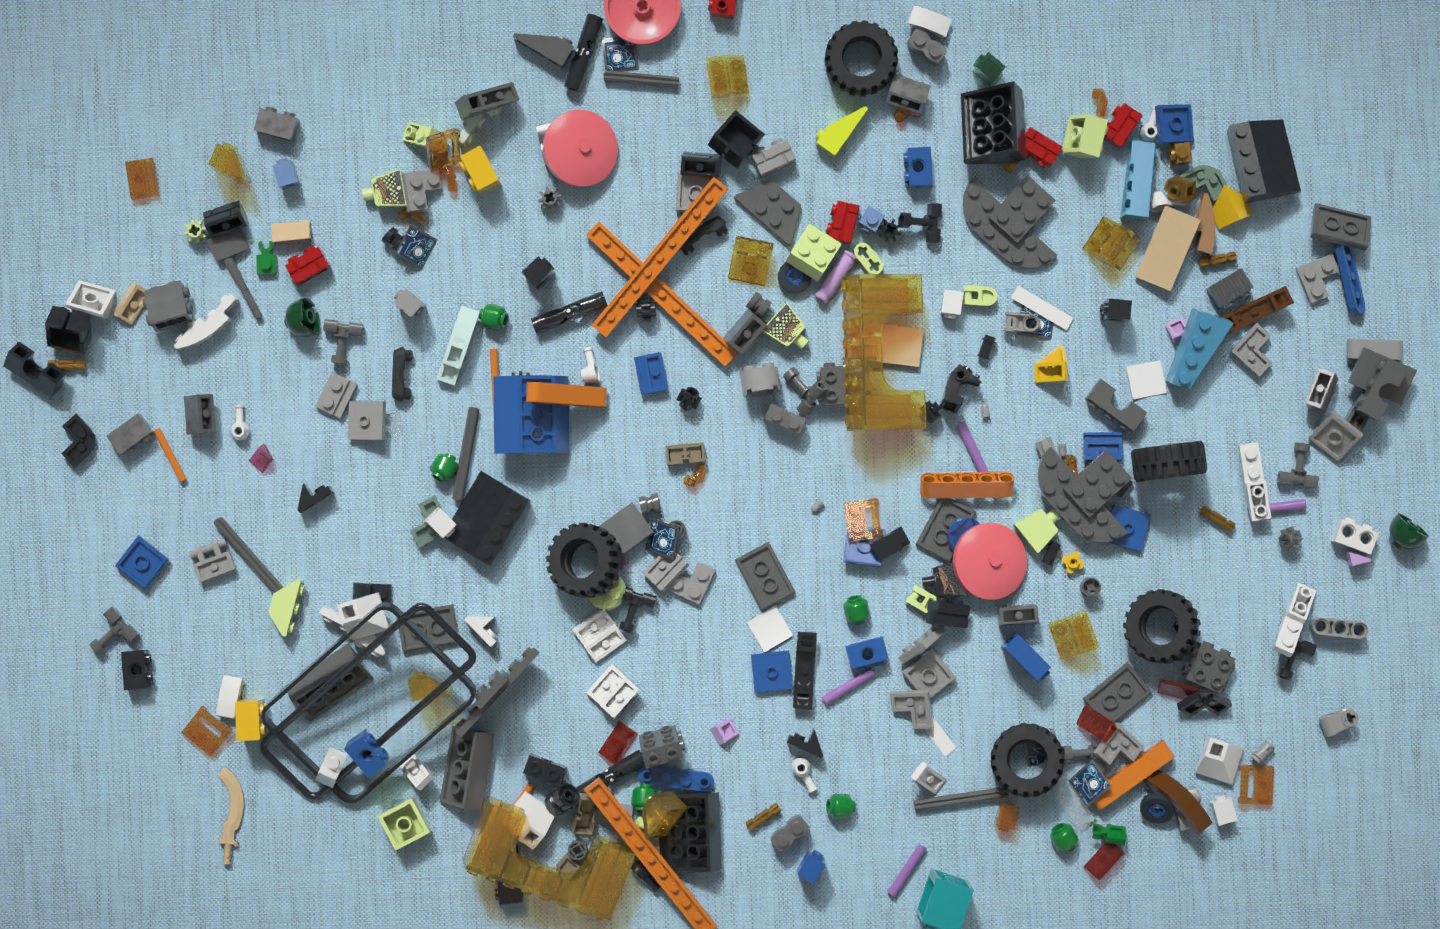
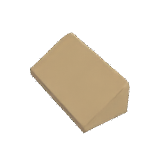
M310 220L271 224L272 243L311 240Z
M132 282L113 311V314L132 326L144 307L142 300L145 299L144 291L146 289Z

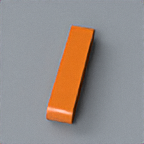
M527 382L526 402L603 408L607 407V388Z
M1009 472L924 473L920 478V495L924 498L1011 497L1014 493L1015 477Z
M1161 740L1139 755L1134 762L1128 763L1107 778L1111 788L1093 802L1098 810L1103 809L1173 759L1175 755L1166 742Z

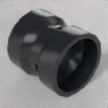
M392 227L381 241L385 245L391 246V250L396 252L404 235L401 236L398 230Z

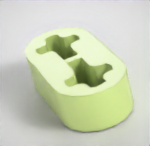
M866 243L856 245L854 255L870 275L880 274L883 270V263L876 253ZM858 248H867L866 254L869 258L866 259L864 255L859 256L857 254L859 252ZM871 259V261H872L874 264L878 262V263H879V266H878V269H879V270H878V271H876V270H872V271H871V270H870L871 264L869 263L868 260Z

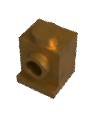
M1190 142L1177 143L1167 147L1170 166L1192 162Z
M1180 176L1168 179L1164 186L1167 198L1179 200L1181 203L1195 199L1196 180Z

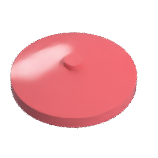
M604 0V11L610 28L618 37L632 44L650 45L663 40L673 31L680 17L681 2L680 0Z
M572 110L561 114L548 126L543 138L544 160L551 173L563 183L575 187L591 186L605 179L615 166L618 155L617 139L609 123L598 114L588 110Z
M998 523L975 525L959 538L953 553L955 576L963 589L974 597L984 600L1004 598L1019 587L1026 573L1027 555L1025 547L1018 535L1004 525Z

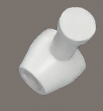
M1155 106L1152 107L1149 123L1144 124L1139 132L1140 138L1145 142H1153L1158 138ZM1152 129L1154 131L1153 135H1149L1147 130Z
M1161 191L1153 193L1150 199L1152 212L1163 211L1165 206L1186 205V203H1181L1179 200L1167 199Z
M592 347L583 349L588 366L581 370V377L583 382L587 383L600 382V373L594 361Z
M244 404L234 405L236 423L232 425L230 432L236 440H245L250 435V427L243 419ZM238 427L242 429V433L240 435L236 433V429Z
M802 757L795 759L791 766L792 772L796 776L802 777L809 793L815 791L817 787L809 775L811 769L809 761ZM803 764L805 769L799 771L797 769L798 765Z

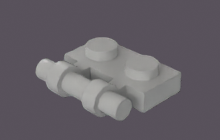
M225 538L219 541L217 539L213 540L211 544L203 547L201 545L197 546L195 550L189 552L191 559L198 557L200 561L192 564L199 582L236 569L230 551L224 553L221 551L222 547L228 545ZM215 552L216 556L206 559V553Z

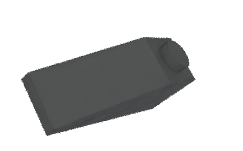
M518 33L513 35L515 41L562 69L575 50L574 46H572L573 42L565 37L561 39L557 36Z
M510 82L463 95L455 102L461 120L495 110L520 99L514 83Z

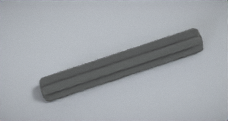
M618 71L604 72V81L675 88L679 86V77Z

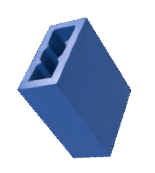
M1014 633L1001 646L1033 679L1037 681L1039 679L1043 680L1050 674L1049 669L1051 666L1019 634Z

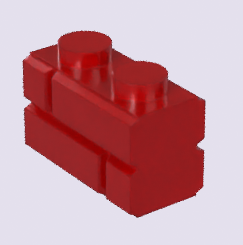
M1123 103L1121 107L1116 106L1111 114L1114 116L1110 123L1107 122V133L1104 136V140L1118 149L1123 147L1143 116L1126 103Z
M1029 127L1025 133L1026 158L1032 157L1036 160L1035 163L1038 166L1050 168L1063 146L1032 127Z
M838 200L836 205H832L830 215L834 217L832 223H828L825 234H829L830 237L838 242L851 244L860 206Z
M314 245L304 250L305 254L298 257V255H295L287 260L288 264L285 267L297 286L331 268L330 263L319 246L316 248Z

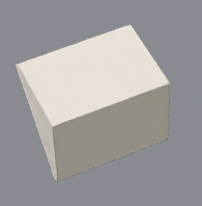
M79 280L65 307L108 319L116 290Z

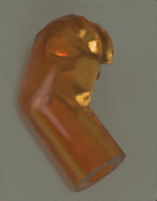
M1094 88L1092 90V97L1098 98L1096 115L1105 116L1108 104L1107 96L1102 88Z
M900 107L895 111L894 118L897 122L901 123L909 116L920 118L921 114Z
M447 164L446 166H440V175H446L448 191H457L456 175L451 166Z
M407 207L401 208V211L398 213V217L403 221H406L409 216L421 226L427 220L419 211L407 212Z
M699 463L696 473L684 477V484L694 487L702 483L708 465Z

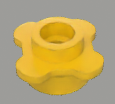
M1077 551L1062 557V562L1065 563L1068 573H1073L1074 570L1084 567V562L1080 560V554Z

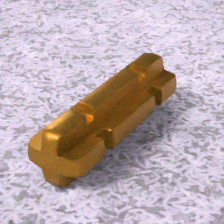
M1233 251L1227 254L1209 256V258L1203 257L1199 259L1200 268H1207L1209 265L1212 267L1226 264L1227 262L1237 261V255Z
M74 359L48 360L47 366L52 363L61 370H84L86 368V362L83 359H76V361Z
M1203 506L1200 510V515L1205 518L1208 517V520L1220 527L1223 526L1228 532H1232L1236 524L1227 520L1226 517L1216 511H1211V508L1208 506Z
M774 803L769 809L766 808L754 816V819L751 818L746 821V826L750 831L757 828V825H762L771 819L773 815L779 814L781 812L780 807L777 803Z

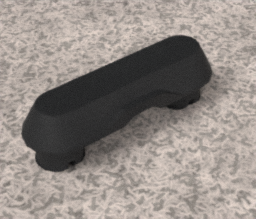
M716 216L698 226L679 250H682L684 255H689V251L693 253L695 249L692 244L699 241L700 237L709 235L714 231L717 236H723L722 232L726 234L728 231L725 226L726 221Z
M400 347L393 352L392 398L399 402L410 400L412 396L409 395V393H412L411 389L404 388L403 370L405 369V361H412L413 357H410V355H413V352L405 350L404 347Z

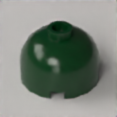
M302 298L291 303L285 313L284 323L294 335L300 337L316 335L315 332L320 330L319 313H314L312 307L315 304L309 298Z
M1401 513L1394 517L1389 527L1390 536L1393 538L1392 543L1399 549L1403 547L1408 550L1419 548L1425 543L1429 535L1418 524L1416 526L1411 521L1413 520Z

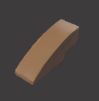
M1203 193L1195 217L1202 221L1196 232L1199 235L1194 252L1210 256L1213 253L1215 242V218L1209 194Z

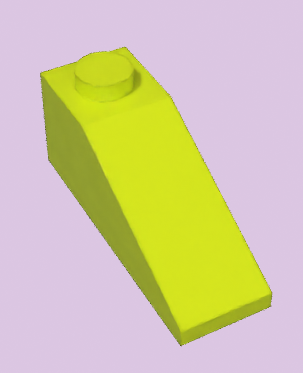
M864 106L827 126L825 131L821 129L815 137L818 140L816 145L835 158L868 108Z

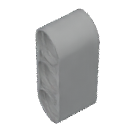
M1347 339V359H1358L1363 347L1395 361L1402 360L1403 341Z
M1315 617L1309 623L1310 631L1318 635L1363 639L1368 634L1367 625L1359 621ZM1318 621L1323 622V629L1321 631H1317L1315 628ZM1337 623H1341L1343 627L1340 633H1336L1334 629ZM1356 625H1360L1362 629L1359 635L1354 633Z

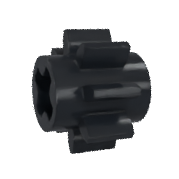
M885 219V226L878 227L882 230L879 237L884 236L886 243L891 238L896 242L895 235L901 236L902 234L898 232L899 225L896 226L894 224L895 219L891 223H888ZM887 226L895 229L892 236L890 233H885Z
M641 299V304H636L637 318H642V322H651V317H656V303H650V299Z
M687 387L686 390L684 388L681 389L676 400L680 401L679 405L682 409L690 411L692 408L697 409L702 397H699L697 389Z
M929 400L918 409L921 412L918 416L923 423L928 421L931 424L941 416L938 412L941 407L937 402L932 404Z

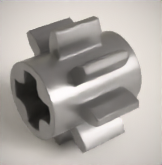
M547 186L546 192H539L542 199H539L538 202L545 203L543 209L549 206L553 211L556 204L561 205L558 202V198H561L562 195L555 194L557 188L551 191ZM553 194L554 201L547 203L545 197Z
M1293 526L1280 530L1281 535L1278 539L1281 547H1287V551L1301 547L1299 543L1303 538L1300 530H1294Z

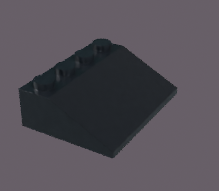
M1015 81L961 93L964 164H1009L1026 160L1023 91Z
M1283 119L1247 121L1229 126L1227 135L1244 204L1301 193Z
M480 471L452 518L457 524L454 527L455 531L449 537L445 536L444 538L491 566L530 499Z
M719 792L658 793L659 852L674 871L693 872L721 870Z

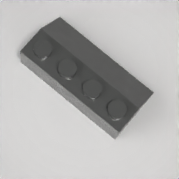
M347 643L325 658L287 692L292 703L298 708L358 655L355 650ZM363 661L303 713L310 722L374 679Z
M452 726L439 802L462 809L481 810L494 734L469 729L460 738L455 733L457 728Z

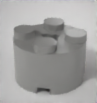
M774 363L762 364V367L755 368L754 365L743 367V371L740 373L743 397H747V394H751V397L772 395V390L777 389V393L781 391L778 367H775Z

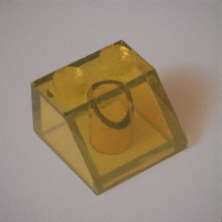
M225 142L223 145L217 143L208 165L250 184L251 178L242 156L237 152L238 149Z
M736 235L728 279L765 286L774 243Z
M424 670L411 673L412 677H409L407 680L412 701L424 699L443 680L430 672L425 673ZM450 685L440 695L451 693L454 691L453 687Z
M672 791L651 795L645 801L646 805L642 809L645 838L649 840L666 836L687 808Z

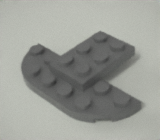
M1027 175L1009 196L1000 203L975 179H971L963 195V214L969 227L996 253L1010 264L1021 268L1040 267L1049 263L1057 256L1053 250L1029 230L1056 201L1038 183Z
M1049 447L1039 462L1038 485L1044 498L1077 534L1094 542H1110L1128 533L1103 505L1132 479L1107 450H1104L1076 475L1052 447Z
M528 647L521 654L522 658L519 661L515 659L508 666V672L504 669H501L500 672L496 670L489 677L488 685L485 686L483 684L476 691L475 703L468 711L470 714L465 719L462 718L455 725L457 728L455 733L460 738L540 653L537 649Z

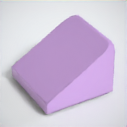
M1183 317L1165 324L1174 345L1180 343L1186 326Z
M1345 552L1348 566L1354 567L1370 563L1371 561L1370 558Z
M731 718L710 728L718 745L724 744L739 735Z

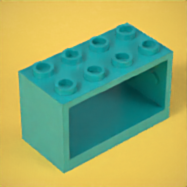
M932 868L930 869L917 909V914L924 927L929 929H935L936 927L940 929L962 928L974 889L967 880Z

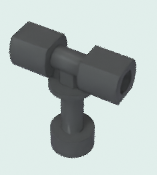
M325 319L323 331L335 332L334 336L338 337L336 355H332L331 363L346 365L347 357L343 356L345 340L350 338V335L362 336L363 324L351 322L349 324H342L336 320Z
M792 367L783 375V378L788 383L793 382L802 392L800 397L803 400L797 407V410L801 415L806 416L816 406L815 400L821 398L828 387L821 380L815 382L813 386L807 387L798 377L800 373L795 367Z
M1295 442L1294 450L1298 451L1296 467L1291 469V472L1279 471L1277 483H1299L1302 486L1317 488L1319 476L1306 475L1307 471L1303 470L1305 452L1310 451V444Z
M112 606L103 614L111 623L109 625L110 630L99 641L94 639L89 645L98 655H101L106 650L104 646L115 635L119 637L123 635L129 642H132L139 633L130 624L127 625L121 619L122 615Z
M1092 733V745H1088V749H1072L1071 746H1062L1064 761H1072V757H1088L1089 760L1095 762L1101 772H1106V764L1093 753L1105 737V733Z

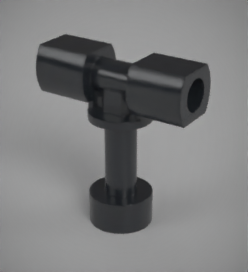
M927 204V215H924L923 218L912 217L910 213H900L898 218L899 227L922 226L926 230V242L939 243L941 240V229H938V218L942 217V204Z
M625 586L626 591L622 598L628 600L627 604L630 607L625 622L621 621L618 629L633 633L635 625L632 622L637 607L641 608L644 605L654 608L657 596L645 592L643 595L634 592L633 588Z
M1305 640L1302 642L1297 641L1293 655L1291 657L1287 656L1284 668H1279L1277 676L1291 681L1294 675L1291 669L1296 655L1300 656L1303 653L1313 656L1317 645Z

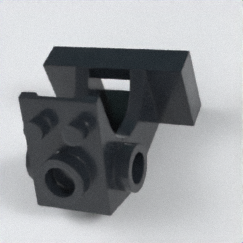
M959 364L948 377L939 404L941 409L957 413L964 400V397H961L958 393V387L964 384L979 387L981 384L980 376L978 374L974 376L969 367Z

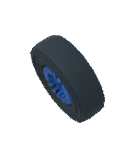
M787 262L780 267L778 272V282L781 288L791 294L805 291L812 280L810 276ZM794 271L800 276V279H797L796 282H792V278L789 277Z
M1161 792L1148 793L1140 803V813L1143 818L1152 823H1165L1172 819L1175 812V806Z

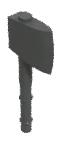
M238 229L208 239L206 242L216 261H224L256 319L261 318L263 315L258 308L259 306H257L233 259V256L250 249L242 230Z

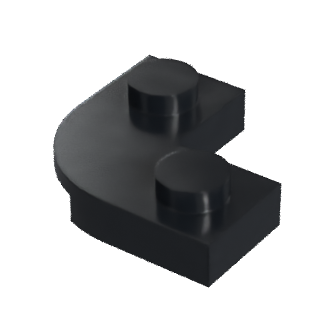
M77 413L62 426L75 440L61 453L74 468L92 453L96 443L93 430Z
M1212 690L1195 692L1177 703L1178 710L1189 717L1204 708L1219 715L1232 707L1230 699Z

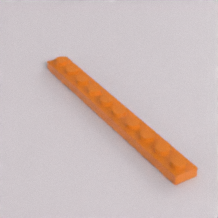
M715 177L711 179L591 325L604 337L607 338L726 194L729 190Z
M598 222L586 234L630 278L643 263L602 223ZM658 276L646 289L645 292L723 366L726 367L738 354L729 343Z
M600 777L584 788L587 795L695 929H715L717 924Z

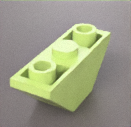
M296 580L273 594L268 613L284 637L289 636V633L292 634L294 631L295 622H293V618L299 612L300 604H298L299 596L303 595L305 585H302L303 580Z

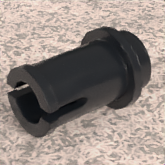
M985 334V337H982L983 342L977 356L989 360L992 348L997 342H995V337Z
M1050 541V544L1047 543L1048 548L1042 562L1053 566L1058 552L1062 549H1060L1061 544Z

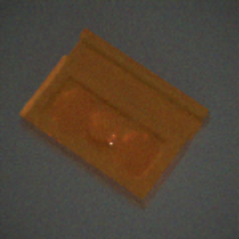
M154 158L125 162L131 200L160 196Z

